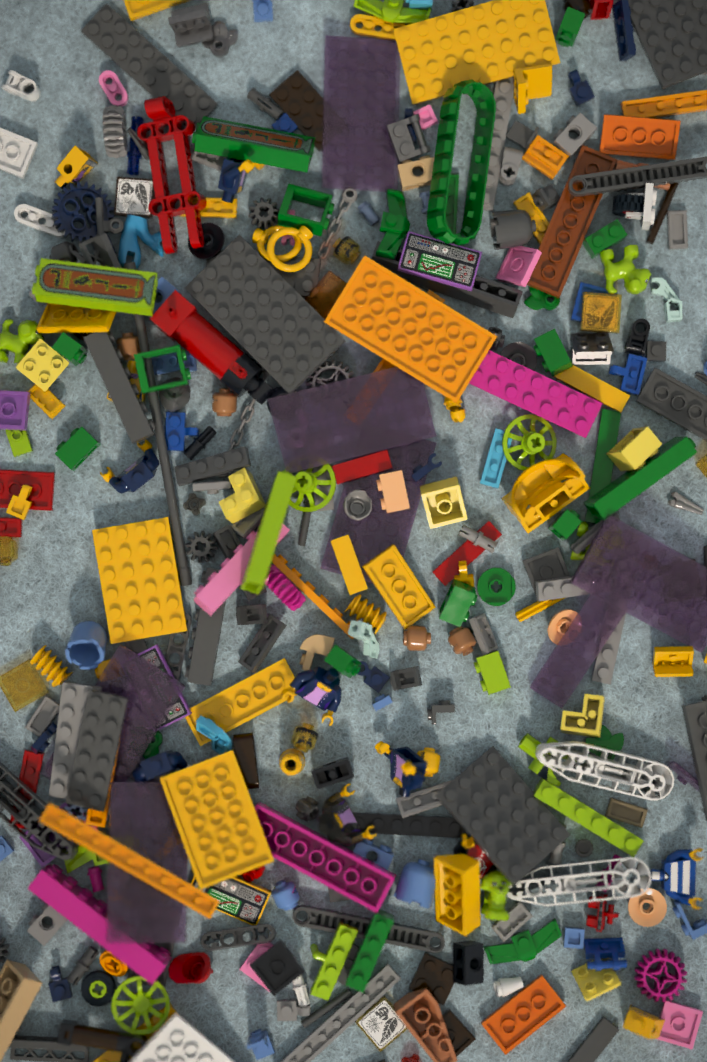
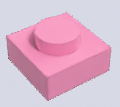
M430 104L413 112V115H419V123L422 130L438 123Z

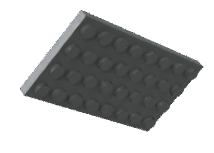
M240 235L185 287L190 295L289 395L345 342V339L333 327L324 323L325 319Z

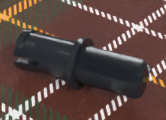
M208 426L197 438H194V441L183 453L190 460H193L203 448H206L205 445L216 435V431L211 426Z

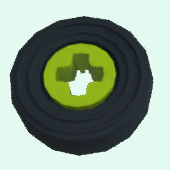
M101 970L88 974L81 986L84 1000L90 1005L97 1007L109 1003L116 991V983L112 975ZM96 984L103 986L101 993L94 991Z

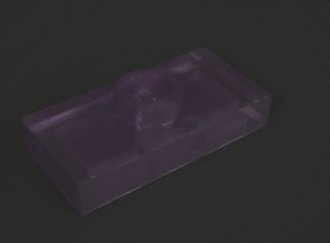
M670 761L667 766L678 775L676 779L684 785L688 783L695 790L699 791L697 779L675 761Z

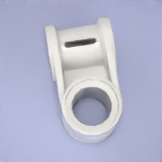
M9 70V77L1 88L26 100L36 101L41 94L37 84L32 79ZM34 87L31 93H26L28 88Z

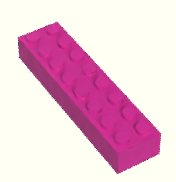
M490 350L469 382L471 385L584 438L587 437L603 404Z
M262 802L256 804L255 810L274 858L378 913L397 876L396 874Z
M49 864L44 867L27 889L150 984H153L172 959L169 956L170 952L164 947L159 948L155 945V941L150 936L140 934L137 926L132 923L128 924L123 920L124 917L120 913L111 911L106 902L100 899L98 901L94 898L93 893L89 889L81 888L78 885V881L71 876L67 877L63 874V870L59 866Z

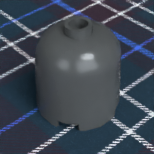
M508 210L491 212L493 218L490 219L491 237L496 239V243L493 244L495 250L523 246L531 241L533 232H536L535 220H531L527 211Z

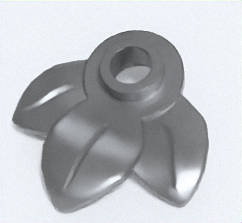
M217 21L212 26L213 40L202 42L204 47L211 49L213 55L224 57L227 55L229 47L237 42L238 32L237 30L228 31L222 21Z

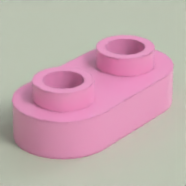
M110 70L102 72L99 76V83L112 105L125 106L128 102V94L117 75ZM108 79L113 80L110 85L106 84V81ZM118 95L122 96V99L120 101L116 100V97Z

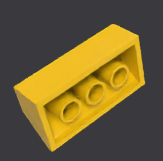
M465 854L437 855L434 857L436 921L467 936L480 926L479 861Z

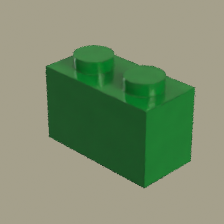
M567 7L555 38L560 45L573 47L586 13Z
M616 219L586 237L582 244L591 259L600 255L601 251L607 250L623 241L627 233L619 220Z
M555 329L534 339L536 345L533 348L537 356L542 355L544 361L541 364L546 373L550 371L553 377L573 367Z
M64 332L52 346L57 353L75 366L82 364L87 358V350Z
M83 427L74 429L70 434L71 438L67 442L63 441L56 448L58 451L55 455L72 471H75L101 445Z
M566 509L561 512L548 529L563 541L569 538L582 521L579 519L580 515L573 509Z
M454 579L438 611L439 619L461 627L462 622H466L470 612L468 610L470 606H474L478 595H476L475 587Z
M334 645L324 659L325 662L349 678L356 676L361 669V662L337 645Z

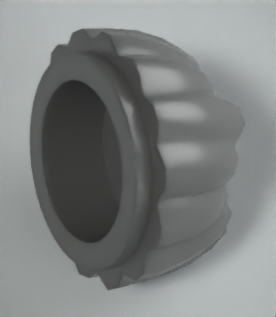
M581 839L576 842L575 852H577V855L587 857L592 854L593 844H591L590 840Z

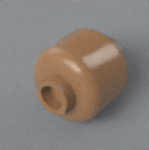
M133 332L122 333V337L116 340L117 349H120L123 360L134 359V354L140 353L138 336H134Z
M219 388V392H215L212 395V410L217 413V416H232V413L237 410V396L235 393L230 392L228 388Z
M409 626L407 630L403 631V646H406L410 651H424L427 644H431V633H427L425 626Z
M461 626L449 632L448 642L455 654L463 653L466 656L474 651L473 647L476 644V639L469 628Z

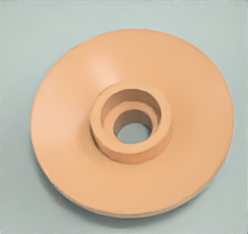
M572 609L558 612L549 622L547 630L549 639L557 645L571 643L581 631L582 619Z
M648 888L642 895L629 899V915L640 926H655L666 915V900L656 889ZM644 903H649L648 909H643Z

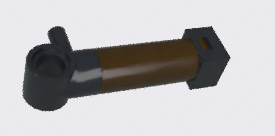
M63 1019L60 1024L57 1039L59 1044H77L121 1052L120 1062H128L129 1055L133 1057L140 1050L133 1047L132 1043L134 1041L140 1042L142 1047L148 1041L145 1035H135L77 1024V1021Z

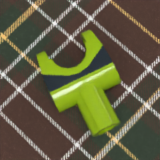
M527 733L520 741L518 748L534 759L528 768L544 780L559 787L562 783L556 779L557 777L554 775L553 770L536 758L535 749L541 742ZM550 736L546 743H555L558 741H556L554 738ZM568 755L562 756L561 759L567 760Z

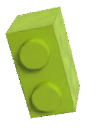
M498 650L475 657L476 662L473 664L476 673H481L483 680L480 681L483 692L487 691V694L490 695L511 687Z

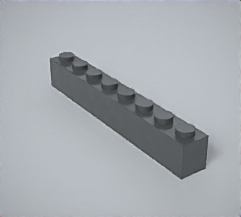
M377 242L371 259L407 282L510 318L514 317L523 291L478 275L475 277L472 291L397 271L403 250L399 248L394 259L375 256L381 243Z

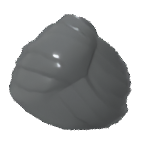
M174 377L167 379L162 384L175 382L182 379ZM189 385L160 390L159 398L161 404L169 412L183 409L190 399Z

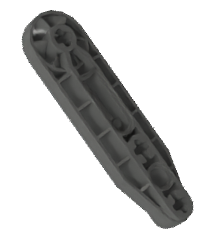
M0 762V817L31 846L62 860L75 857L78 852L76 842L41 822L39 823L40 827H37V821H39L43 812L34 803L37 800L45 809L48 804ZM8 775L19 784L16 788L6 780ZM22 788L33 797L30 801L20 793ZM4 809L15 818L13 822L2 813ZM18 822L29 830L27 835L16 826ZM51 832H53L56 836L54 842L50 839ZM34 835L43 843V846L36 844L30 837ZM66 846L69 847L68 850H67L69 853H66V852H65V851H66V848H65Z

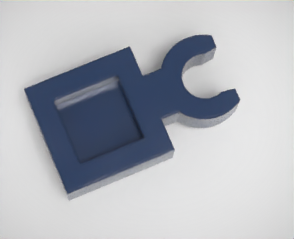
M361 661V664L365 666V670L363 672L359 671L357 675L366 676L363 682L379 693L390 677L375 666L370 670L368 664Z
M54 722L31 746L30 750L35 754L39 751L44 752L50 745L48 741L57 731V725Z

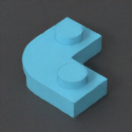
M200 715L196 720V730L212 740V750L220 755L231 751L232 742L229 736L220 727L215 725L214 721Z

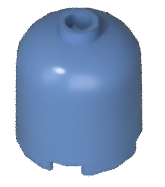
M94 621L80 622L74 627L65 650L66 658L70 664L73 662L82 670H91L98 667V664L104 660L107 646V632L104 627Z
M419 859L418 862L407 863L400 875L394 897L410 904L414 901L419 903L420 907L430 908L436 888L434 868L429 866L430 862Z

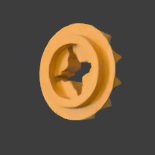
M105 950L100 956L102 968L110 975L120 977L125 975L129 969L126 964L108 950Z

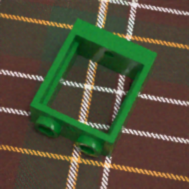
M288 183L278 213L277 225L297 229L304 225L312 234L322 237L323 231L327 230L330 219H328V215L333 214L335 206L332 203L333 195ZM293 201L324 208L320 222L290 215Z
M180 345L134 354L143 394L189 385L188 380L191 379L189 368H185L184 364L187 356L185 349H181ZM177 353L182 380L150 387L144 359Z

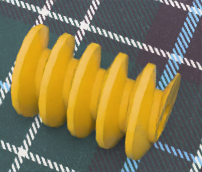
M358 594L344 612L350 609V617L357 614L356 621L362 618V622L372 625V628L375 627L374 634H376L385 622L387 612L379 614L380 607L373 610L374 603L367 606L368 599L365 598L360 601L362 595Z
M45 645L32 657L30 664L38 663L35 669L40 670L43 668L41 675L48 674L46 680H53L51 686L55 687L66 681L73 672L66 673L68 666L61 668L60 666L63 661L61 660L56 663L57 655L50 657L52 650L50 649L45 652L47 646Z

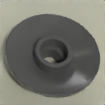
M510 343L500 353L501 356L512 361L517 357L520 358V365L533 371L536 368V353L526 343Z

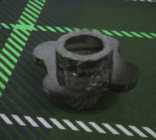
M191 493L187 502L183 504V508L190 510L193 515L197 516L200 514L202 506H205L206 501L198 498L195 493Z

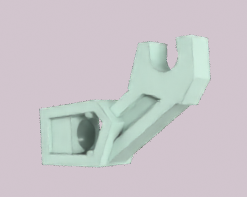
M661 277L651 278L650 283L658 284V289H652L651 294L661 296L666 301L664 304L666 322H680L682 320V301H680L665 279ZM669 302L675 304L677 310L670 311Z
M351 620L348 635L357 640H363V655L377 659L380 649L379 643L372 631V625Z

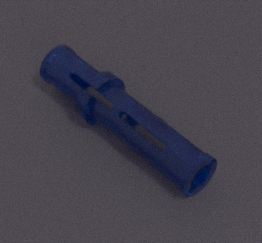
M133 116L131 118V128L137 133L138 127L143 124L144 118L137 116V119H135L136 117ZM130 136L129 151L127 152V174L134 175L135 173V175H139V163L142 154Z

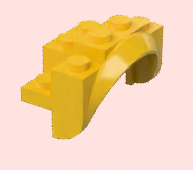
M562 453L556 459L540 461L527 468L517 478L511 491L501 499L529 534L589 490L590 487L584 478L586 476L579 466L570 457Z

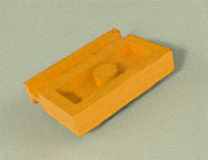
M537 135L522 156V160L553 180L569 156Z

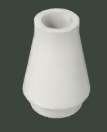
M520 976L498 978L497 981L493 982L497 997L502 996L503 998L524 987Z

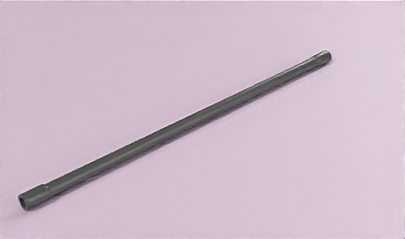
M135 262L124 264L125 269L137 270ZM134 314L140 353L148 352L150 348L144 315ZM144 359L150 387L156 386L152 359ZM156 391L148 393L152 420L156 427L154 431L177 555L181 586L192 585V579L186 557L158 393Z

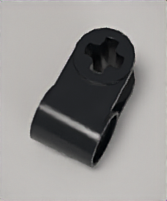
M638 319L631 325L624 353L631 352L642 357L644 356L650 330V324L647 320ZM640 323L644 326L645 330L643 333L637 332L636 324Z

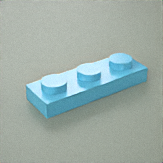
M497 428L494 430L479 483L496 489L499 488L507 460L502 448L504 430ZM508 438L507 440L508 448H510L511 446V438Z

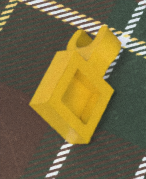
M26 484L23 485L19 496H12L6 513L25 520L32 504L27 499L33 487Z
M466 560L459 561L460 575H454V579L474 587L473 574H467Z

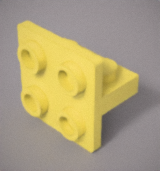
M38 339L16 365V369L43 391H47L69 365V362L42 339Z
M608 958L601 959V961L609 960ZM586 963L572 970V974L585 1001L592 1000L621 985L613 968L595 971V969H587Z

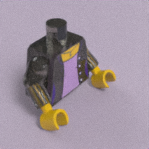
M346 784L341 788V792H336L327 798L321 809L322 814L318 817L320 823L319 831L322 834H326L330 842H338L347 847L364 841L363 839L372 840L377 835V833L374 835L369 833L374 826H369L364 833H361L362 830L348 803L343 799V797H349L355 793V790L350 793L346 790L347 786L351 784Z

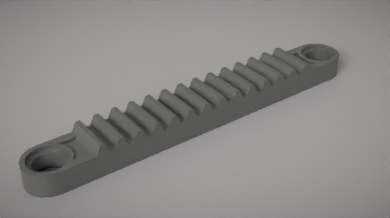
M707 156L577 175L570 179L568 191L571 195L580 197L643 188L646 183H654L653 186L707 178ZM576 181L581 182L583 189L580 191L574 190L573 183Z
M306 905L297 906L293 911V921L296 925L335 933L339 922L358 928L356 937L362 939L371 920L368 917ZM301 910L306 911L308 914L307 919L304 921H300L297 918V913ZM398 923L392 924L385 941L387 944L432 953L442 951L445 946L444 937L439 932ZM438 937L441 940L440 945L432 947L430 945L431 938Z

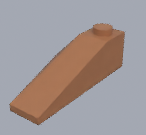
M427 988L409 992L394 1003L395 1013L433 1062H457L438 1002Z

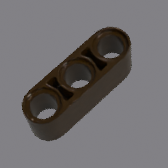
M253 733L233 735L235 756L248 790L259 788V778Z

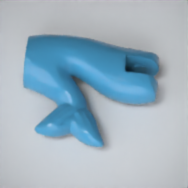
M127 215L118 250V261L122 268H124L127 255L133 257L131 262H135L136 269L140 266L141 250L137 236L161 257L164 255L163 247L160 243L162 241L161 232L159 231L151 235L146 218Z

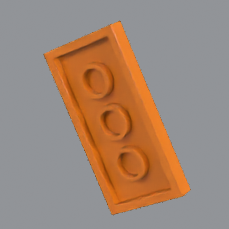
M604 114L599 152L612 155L675 160L681 121Z
M541 974L485 1018L481 1024L506 1055L563 1010L566 1005Z

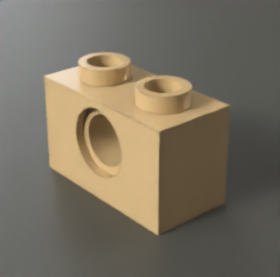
M422 156L417 161L404 160L397 165L402 191L431 185L435 157ZM421 169L423 174L416 176L413 174V170Z

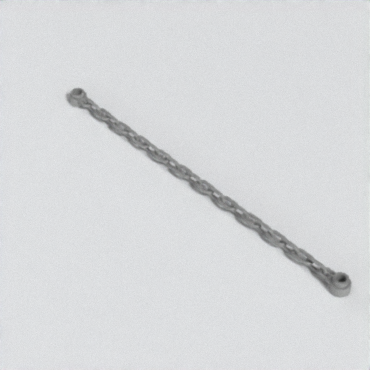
M347 187L342 193V200L339 205L340 213L337 218L332 220L328 228L329 236L327 241L322 242L317 252L318 259L322 260L327 257L331 249L330 240L332 236L337 235L342 225L341 217L343 213L347 212L351 204L357 200V191L352 187ZM348 192H352L353 196L347 197L346 194ZM345 201H346V203L348 202V205H347V208H346V209H345L344 206L342 207V205H343V203H344ZM336 221V224L339 223L336 231L334 232V230L331 229L334 222ZM325 244V247L328 246V248L326 250L325 255L323 256V253L320 254V252ZM263 369L264 376L262 380L265 381L270 374ZM254 398L251 404L247 405L241 415L242 423L238 429L234 430L230 438L231 446L229 451L233 450L241 442L244 435L242 429L245 423L250 422L255 411L253 406L256 400ZM247 409L251 411L248 419L244 417ZM236 432L238 435L241 433L237 443L233 441ZM225 473V474H222V475H218V477H220V478L223 477V478H224V477L227 476L229 473Z

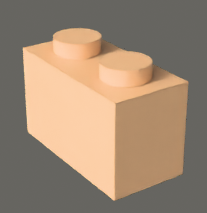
M402 470L380 474L376 483L378 491L383 493V498L380 499L382 510L386 509V513L410 509Z

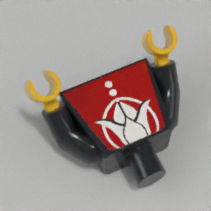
M463 834L461 836L462 840L453 848V854H465L479 861L480 879L498 869L474 842L473 836L467 837L466 834Z

